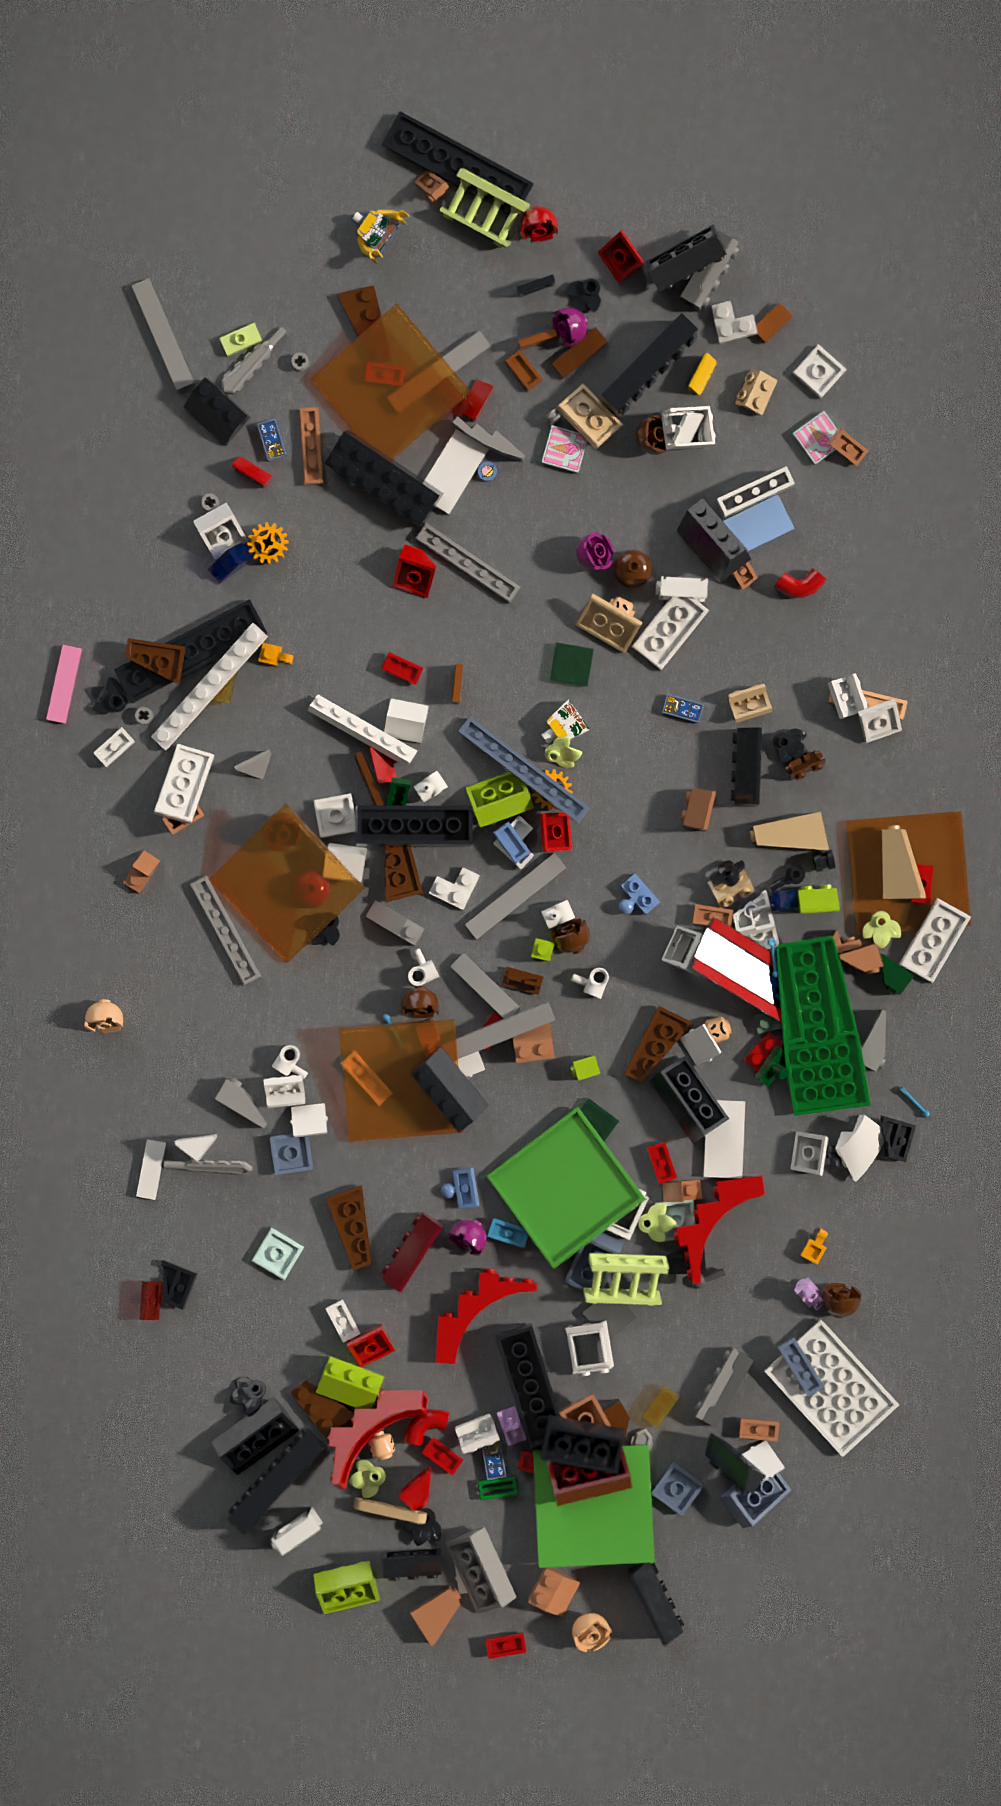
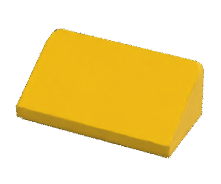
M704 353L688 385V390L697 395H701L717 363L710 354Z

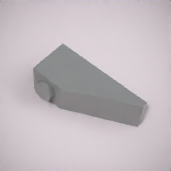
M376 900L366 915L370 920L413 945L417 944L425 930Z
M881 1009L861 1045L865 1067L873 1071L881 1070L886 1060L884 1059L886 1011Z
M235 1078L231 1080L226 1079L215 1099L262 1128H266L268 1124L245 1088L241 1086L242 1082Z

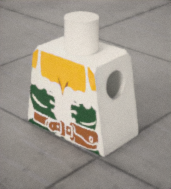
M567 700L546 721L550 729L541 735L549 744L554 739L565 736L570 737V740L588 732L590 729L570 700Z

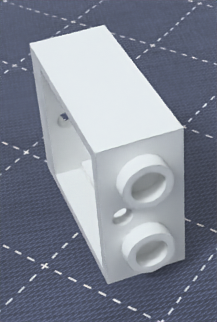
M677 925L661 960L676 968L701 976L690 969L703 934ZM694 938L695 940L690 948V951L684 961V964H682L681 960L687 950V947L691 939Z

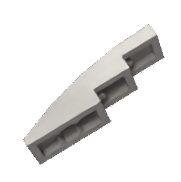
M458 416L452 422L455 428L489 450L522 462L525 459V455L497 430L491 436L478 424L471 429Z
M465 953L450 966L504 1019L515 1015L521 1009Z

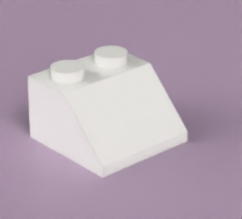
M227 502L193 521L215 560L248 542Z

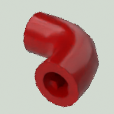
M813 568L802 579H795L784 572L773 587L791 598H805L818 591L827 579Z
M428 1409L427 1415L415 1416L410 1420L405 1430L403 1441L414 1445H422L424 1434L428 1429H446L450 1412Z

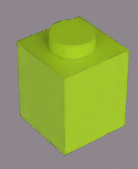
M536 938L531 957L550 961L554 942Z
M595 1055L573 1061V1066L570 1067L573 1078L577 1077L578 1081L600 1074Z

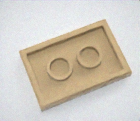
M584 384L577 388L556 408L595 449L601 446L623 425Z
M592 594L576 626L626 653L643 622Z

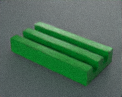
M516 1475L491 1480H478L480 1500L517 1496ZM506 1481L513 1482L511 1484L482 1487V1485L484 1484L499 1483ZM514 1489V1491L483 1495L485 1491Z

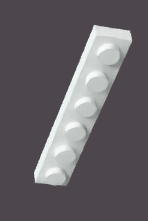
M320 695L316 696L308 708L309 712L406 767L409 766L417 753V750Z

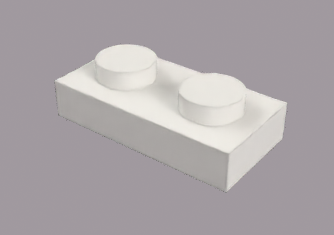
M121 727L94 754L108 767L135 741Z
M343 1299L325 1308L343 1343L360 1334Z

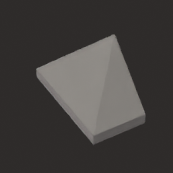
M267 750L234 767L241 773L263 780L272 754L270 750Z

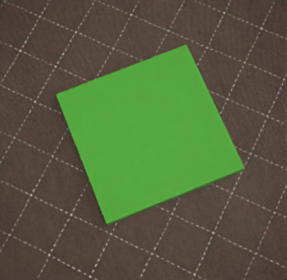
M576 1107L486 1176L553 1269L646 1200L579 1107Z
M649 1445L623 1446L631 1476V1489L561 1506L556 1504L547 1461L541 1460L542 1450H533L539 1568L655 1562Z

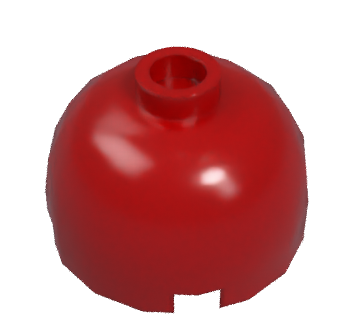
M534 206L526 211L520 220L521 236L525 240H527V237L532 238V242L551 240L553 234H558L556 216L545 207Z

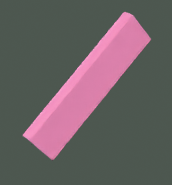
M62 645L47 720L66 724L82 653L81 648Z

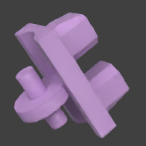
M808 1277L799 1280L794 1291L809 1308L813 1306L816 1310H819L823 1306L822 1293Z
M515 1406L497 1412L508 1446L527 1440Z

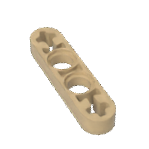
M355 1498L353 1507L357 1510L425 1524L427 1513L423 1511H414L410 1508L365 1498Z

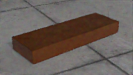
M594 327L585 335L581 342L569 348L551 365L565 379L608 341Z
M362 752L355 754V761L374 805L384 806Z

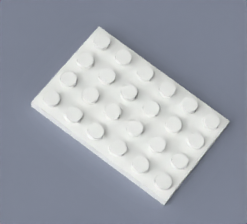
M820 1319L797 1342L825 1387L808 1397L783 1355L778 1357L764 1371L838 1453L844 1457L893 1412L899 1404Z

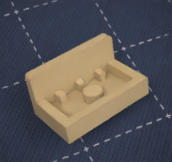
M750 370L745 377L742 389L737 395L735 404L743 406L757 415H763L778 380L761 370Z
M765 684L753 685L748 689L737 690L728 695L729 705L736 723L773 712L766 693Z
M744 869L739 873L740 881L734 886L728 887L723 883L713 884L711 881L707 882L720 908L728 907L735 901L746 898L754 892L752 883Z

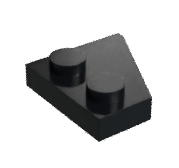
M881 1115L880 1121L886 1157L906 1162L916 1125Z
M686 1246L680 1247L666 1255L668 1264L667 1275L687 1274V1269H690L689 1261L685 1262L684 1250H687ZM705 1246L702 1252L701 1273H706Z
M162 1260L165 1303L184 1310L198 1273Z

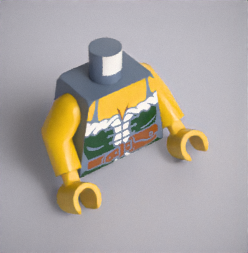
M371 210L367 217L357 212L352 218V222L359 226L356 233L361 252L371 258L374 264H377L376 257H383V251L399 230L400 224L397 221L403 225L406 224L403 218L405 216L409 217V214L404 210Z

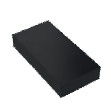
M552 274L517 286L519 297L554 286V275Z

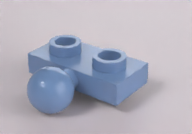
M636 874L632 875L620 886L630 898L624 899L619 903L618 908L622 914H630L633 911L634 904H636L646 915L660 903Z
M473 1168L454 1170L455 1186L451 1183L444 1184L441 1188L442 1196L449 1199L457 1194L459 1209L479 1206Z

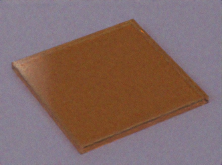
M398 303L311 378L353 431L392 459L396 458L471 393L469 388Z
M284 804L209 879L286 963L290 962L365 889L287 804Z
M961 811L846 821L856 935H863L864 925L870 922L873 914L878 911L887 912L891 920L899 924L901 931L919 930L936 898L970 916ZM888 826H900V829L906 830L916 864L934 866L930 904L910 902V899H883L882 830L888 829ZM880 918L878 923H884L885 919ZM971 918L966 926H971Z
M455 1019L339 1028L349 1142L458 1133L411 1075V1068L440 1046L443 1047L458 1066Z

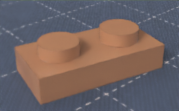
M840 427L828 441V444L856 466L868 453L864 446Z
M695 904L692 923L708 926L712 917H716L731 926L733 910Z
M740 1418L739 1438L778 1442L779 1421Z

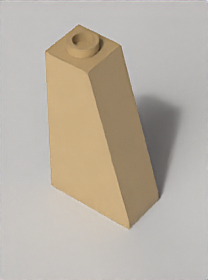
M821 812L752 826V831H749L751 842H755L756 846L819 851L829 849Z
M888 826V829L882 830L883 899L926 898L906 830L900 829V826Z

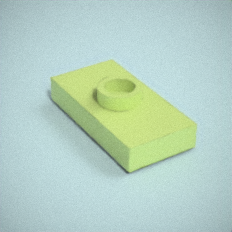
M255 323L220 338L227 356L262 342Z

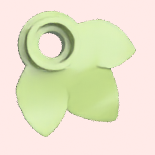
M565 736L555 739L553 744L545 749L544 755L547 760L556 762L561 767L572 768L574 767L573 761L581 757L582 751L569 747L570 737Z
M878 911L873 914L871 921L864 925L863 938L873 937L875 944L880 949H883L888 945L890 937H901V929L896 921L891 920L887 912ZM880 918L885 919L884 923L879 924L878 920Z
M664 1203L651 1206L648 1213L642 1215L638 1221L640 1230L648 1233L651 1239L656 1242L666 1241L665 1232L670 1231L676 1225L675 1220L665 1215L667 1205ZM645 1220L651 1222L650 1227L644 1225Z
M359 1460L356 1462L358 1471L350 1477L349 1483L355 1488L362 1489L363 1498H370L378 1493L379 1485L384 1483L386 1474L381 1467L373 1466L370 1461ZM373 1474H377V1475H378V1479H377V1480L374 1479Z

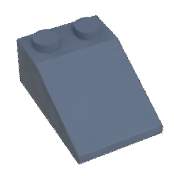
M602 1232L577 1252L564 1282L582 1291L584 1288H592L594 1271H591L589 1254H620L624 1242ZM602 1272L601 1289L604 1288L611 1272Z
M777 1473L773 1475L772 1479L768 1478L763 1481L753 1494L748 1491L743 1493L735 1486L737 1484L735 1483L720 1499L740 1526L746 1528L754 1526L791 1489L781 1475Z

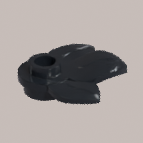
M589 278L584 282L574 281L566 287L565 293L573 297L572 308L580 312L587 307L592 312H596L599 309L601 298L599 296L600 284L597 280ZM590 285L594 287L592 292L587 290V287Z
M109 677L106 687L97 686L91 689L93 697L97 701L93 707L95 712L105 715L111 711L121 712L125 709L127 701L122 695V686L116 679ZM116 699H119L121 702L119 706L114 705Z
M794 728L787 733L779 732L774 736L773 745L778 750L777 755L780 762L788 765L792 761V757L803 758L807 754V749L802 743L807 735L805 731ZM784 738L786 742L784 745H781L780 741Z
M731 860L721 862L717 868L718 872L710 876V881L713 884L723 883L728 887L736 885L740 881L739 873L745 868L744 861L741 860L735 864Z
M335 913L313 914L305 920L303 926L312 930V945H318L327 940L330 945L334 946L339 940L340 933L337 928L339 918ZM327 918L333 919L332 925H327Z
M241 1377L235 1380V1385L238 1389L234 1390L231 1394L230 1402L236 1405H244L246 1415L255 1412L260 1407V1399L266 1393L265 1384L260 1380L252 1381L248 1377ZM258 1386L259 1390L253 1392L254 1387Z
M429 1508L420 1510L426 1512L430 1517L429 1521H426L425 1524L405 1522L404 1530L413 1531V1541L417 1546L424 1544L429 1538L437 1542L441 1538V1525L436 1521L434 1511Z

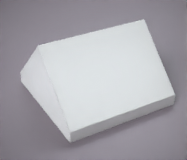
M391 699L384 732L395 739L422 743L429 706Z
M329 843L326 851L323 878L361 883L367 848Z
M796 1131L791 1169L822 1175L828 1137Z
M217 1134L178 1139L175 1141V1145L193 1159L199 1161L217 1139Z

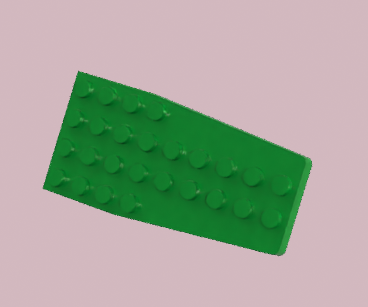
M833 936L778 944L776 951L786 1068L789 1071L788 1080L794 1116L871 1106L862 1046L835 938Z

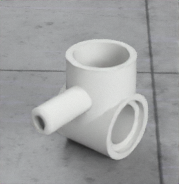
M436 771L415 785L414 788L422 801L426 802L444 791L448 786L439 772Z
M568 900L541 911L549 929L575 918Z
M414 950L413 953L419 966L409 971L408 978L413 985L422 986L438 978L439 975L432 960L426 962L421 950ZM416 971H421L424 975L423 980L420 982L413 980L412 976Z
M595 968L590 972L588 979L573 974L571 981L585 986L583 992L601 999L609 980V975L605 969ZM596 972L604 974L603 982L597 983L594 981L593 976Z
M294 1045L283 1047L272 1065L273 1068L286 1076L293 1072L296 1075H302V1078L305 1079L308 1074L295 1065L300 1058V1051ZM288 1049L295 1052L293 1060H287L285 1057V1052Z

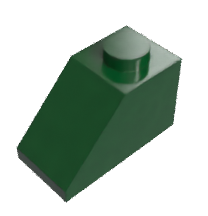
M880 954L883 964L880 967L882 981L887 986L885 989L893 995L896 993L901 995L914 975L886 955Z

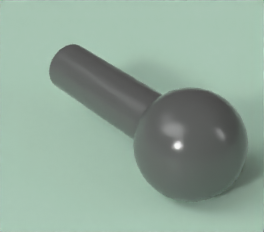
M725 1268L705 1275L701 1274V1283L693 1284L692 1286L701 1289L706 1285V1282L727 1275Z

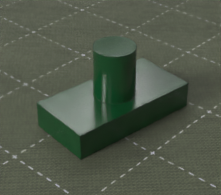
M392 777L385 806H406L411 780Z
M775 1046L754 1077L770 1087L776 1077L785 1079L789 1071L784 1067L786 1064L784 1050Z

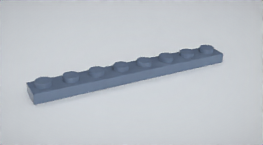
M469 717L458 731L576 823H579L590 810V807L472 717Z

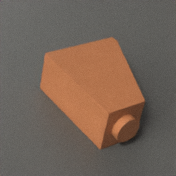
M450 1585L411 1610L413 1619L431 1646L436 1643L460 1606L459 1599L461 1596L457 1589H452Z

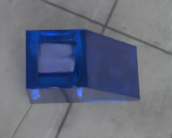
M241 542L227 549L208 570L218 584H221L243 568L253 557Z
M797 890L773 891V895L769 896L770 907H774V911L798 909Z

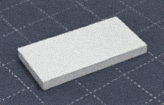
M457 429L425 479L426 482L444 493L436 507L448 515L489 451L487 447Z
M671 596L631 647L658 669L662 670L709 610L693 597Z
M177 744L154 814L191 825L214 759V754Z
M936 898L899 965L933 983L971 916Z
M717 1100L729 1117V1120L705 1136L704 1177L742 1178L745 1101Z

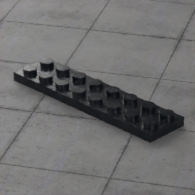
M399 111L382 142V146L427 171H431L436 176L457 187L461 184V178L457 174L462 168L523 201L527 199L534 186L533 182ZM471 184L467 187L466 192L476 196L478 187ZM488 193L484 196L483 201L493 205L495 196ZM505 202L501 204L499 210L510 214L512 205Z
M249 599L164 644L186 647L181 678L222 658L252 623L258 626L265 634L268 633ZM129 661L114 669L131 704L174 683L133 661Z

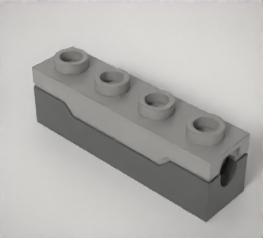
M718 231L727 255L720 262H712L707 265L708 267L705 270L694 272L680 296L681 302L697 311H700L702 307L706 308L711 299L708 297L710 292L716 291L720 284L718 281L720 275H725L730 267L727 264L730 258L734 259L739 251L737 248L739 242L721 231Z
M733 1347L730 1351L726 1350L722 1357L724 1362L721 1368H716L712 1376L714 1377L712 1384L708 1383L703 1392L705 1397L702 1401L699 1400L694 1408L697 1418L717 1428L753 1362L751 1357Z

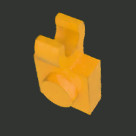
M263 643L258 661L278 666L279 661L292 664L294 656L281 653L282 647Z
M820 1228L815 1240L809 1238L800 1255L818 1265L827 1249L826 1246L822 1245L828 1235L827 1231Z

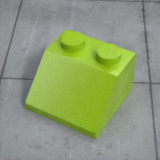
M820 885V889H813L812 886H801V890L796 891L798 914L840 911L837 888H832V885Z

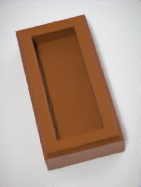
M779 302L756 325L758 333L756 335L766 343L793 315Z
M552 329L519 340L520 351L557 340L556 330Z
M520 349L504 361L527 392L543 381L542 377Z
M455 664L452 702L455 704H460L463 664Z

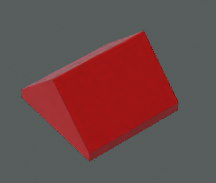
M623 230L617 233L597 252L618 283H621L643 268V259Z
M563 812L540 813L543 853L572 850L570 817Z
M382 1324L347 1341V1347L361 1368L395 1351Z

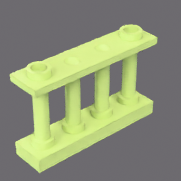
M464 168L460 169L457 176L461 178V184L449 208L445 206L440 208V211L444 213L443 216L451 221L456 219L494 240L493 243L501 248L510 246L511 242L506 240V237L518 213H521V211L526 212L530 204ZM473 184L478 187V192L466 217H463L455 211L467 187ZM489 193L495 196V201L483 225L480 226L472 222L484 196ZM506 202L512 205V210L500 234L497 235L489 231V228L501 204Z
M589 1254V1264L591 1271H594L592 1288L583 1289L586 1303L662 1305L660 1292L656 1288L659 1274L668 1273V1264L665 1256ZM602 1272H613L611 1289L600 1288ZM622 1272L632 1273L630 1289H618ZM640 1273H651L648 1290H637Z

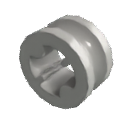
M300 352L293 355L291 362L294 369L297 371L306 370L309 366L308 357ZM299 357H303L302 359L306 360L305 363H302L301 367L298 366V363L295 364Z
M555 408L545 417V421L548 420L550 422L549 425L552 426L563 415Z
M206 494L202 498V506L206 511L210 512L219 507V500L214 494ZM208 498L216 501L215 504L213 503L214 507L210 508L209 505H205V502H208Z
M140 707L135 713V718L140 724L146 725L152 721L153 713L147 707ZM141 711L145 713L148 711L149 715L147 716L149 718L147 720H140Z

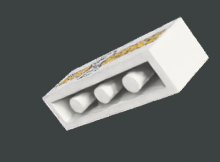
M786 466L717 498L716 504L723 519L792 488L795 483Z

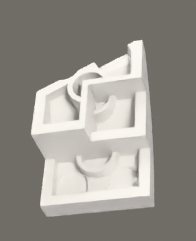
M765 890L755 900L750 901L743 909L733 914V919L737 931L771 951L768 940L770 938L776 940L775 950L779 940L767 891Z
M859 1115L853 1132H841L835 1148L842 1159L844 1167L848 1168L851 1174L850 1179L853 1182H856L870 1167L884 1143L882 1127L866 1115Z

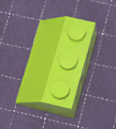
M511 772L465 787L480 828L534 808L526 784Z
M329 1356L315 1393L358 1409H372L384 1376Z
M370 1561L341 1566L337 1569L313 1574L316 1594L324 1615L380 1601Z

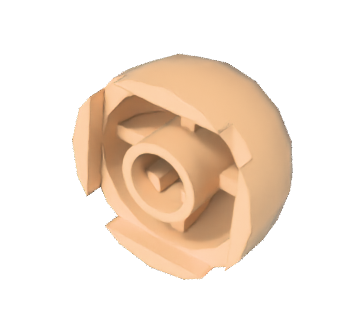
M99 1000L98 1003H94L86 1011L84 1027L93 1032L96 1029H102V1033L120 1031L121 1027L123 1028V1014L120 1008L110 1003V1000Z
M596 1613L584 1614L573 1624V1641L577 1648L583 1652H588L587 1649L596 1651L605 1646L610 1640L611 1628L602 1616Z

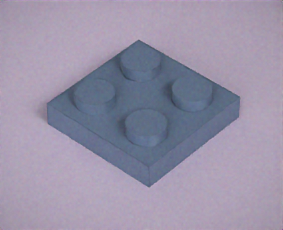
M292 1133L270 1137L275 1175L314 1169L309 1136L294 1137Z
M672 1462L651 1491V1494L683 1516L705 1484L678 1464Z

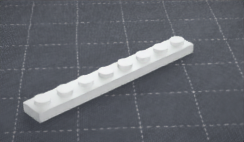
M252 623L151 737L164 750H167L268 636Z

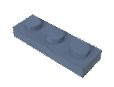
M794 1337L778 1346V1349L808 1397L825 1387Z

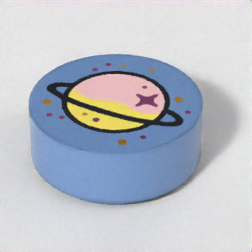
M483 462L478 468V475L483 481H492L497 475V468L491 462Z

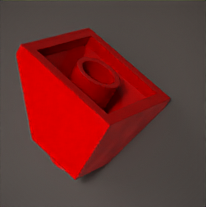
M404 544L397 563L392 587L428 598L436 571L435 564L422 549Z
M430 1466L425 1468L399 1491L401 1500L414 1511L417 1508L421 1510L429 1503L427 1500L429 1499L432 1470Z

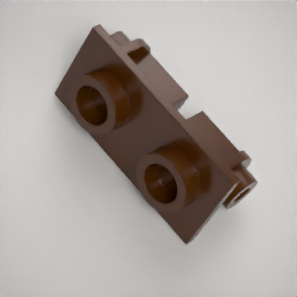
M814 750L804 755L803 758L806 761L804 764L800 758L788 763L785 769L788 774L792 773L790 780H800L806 776V773L822 769L825 764V758L820 759L823 757L821 751Z
M506 967L502 985L539 995L543 976Z

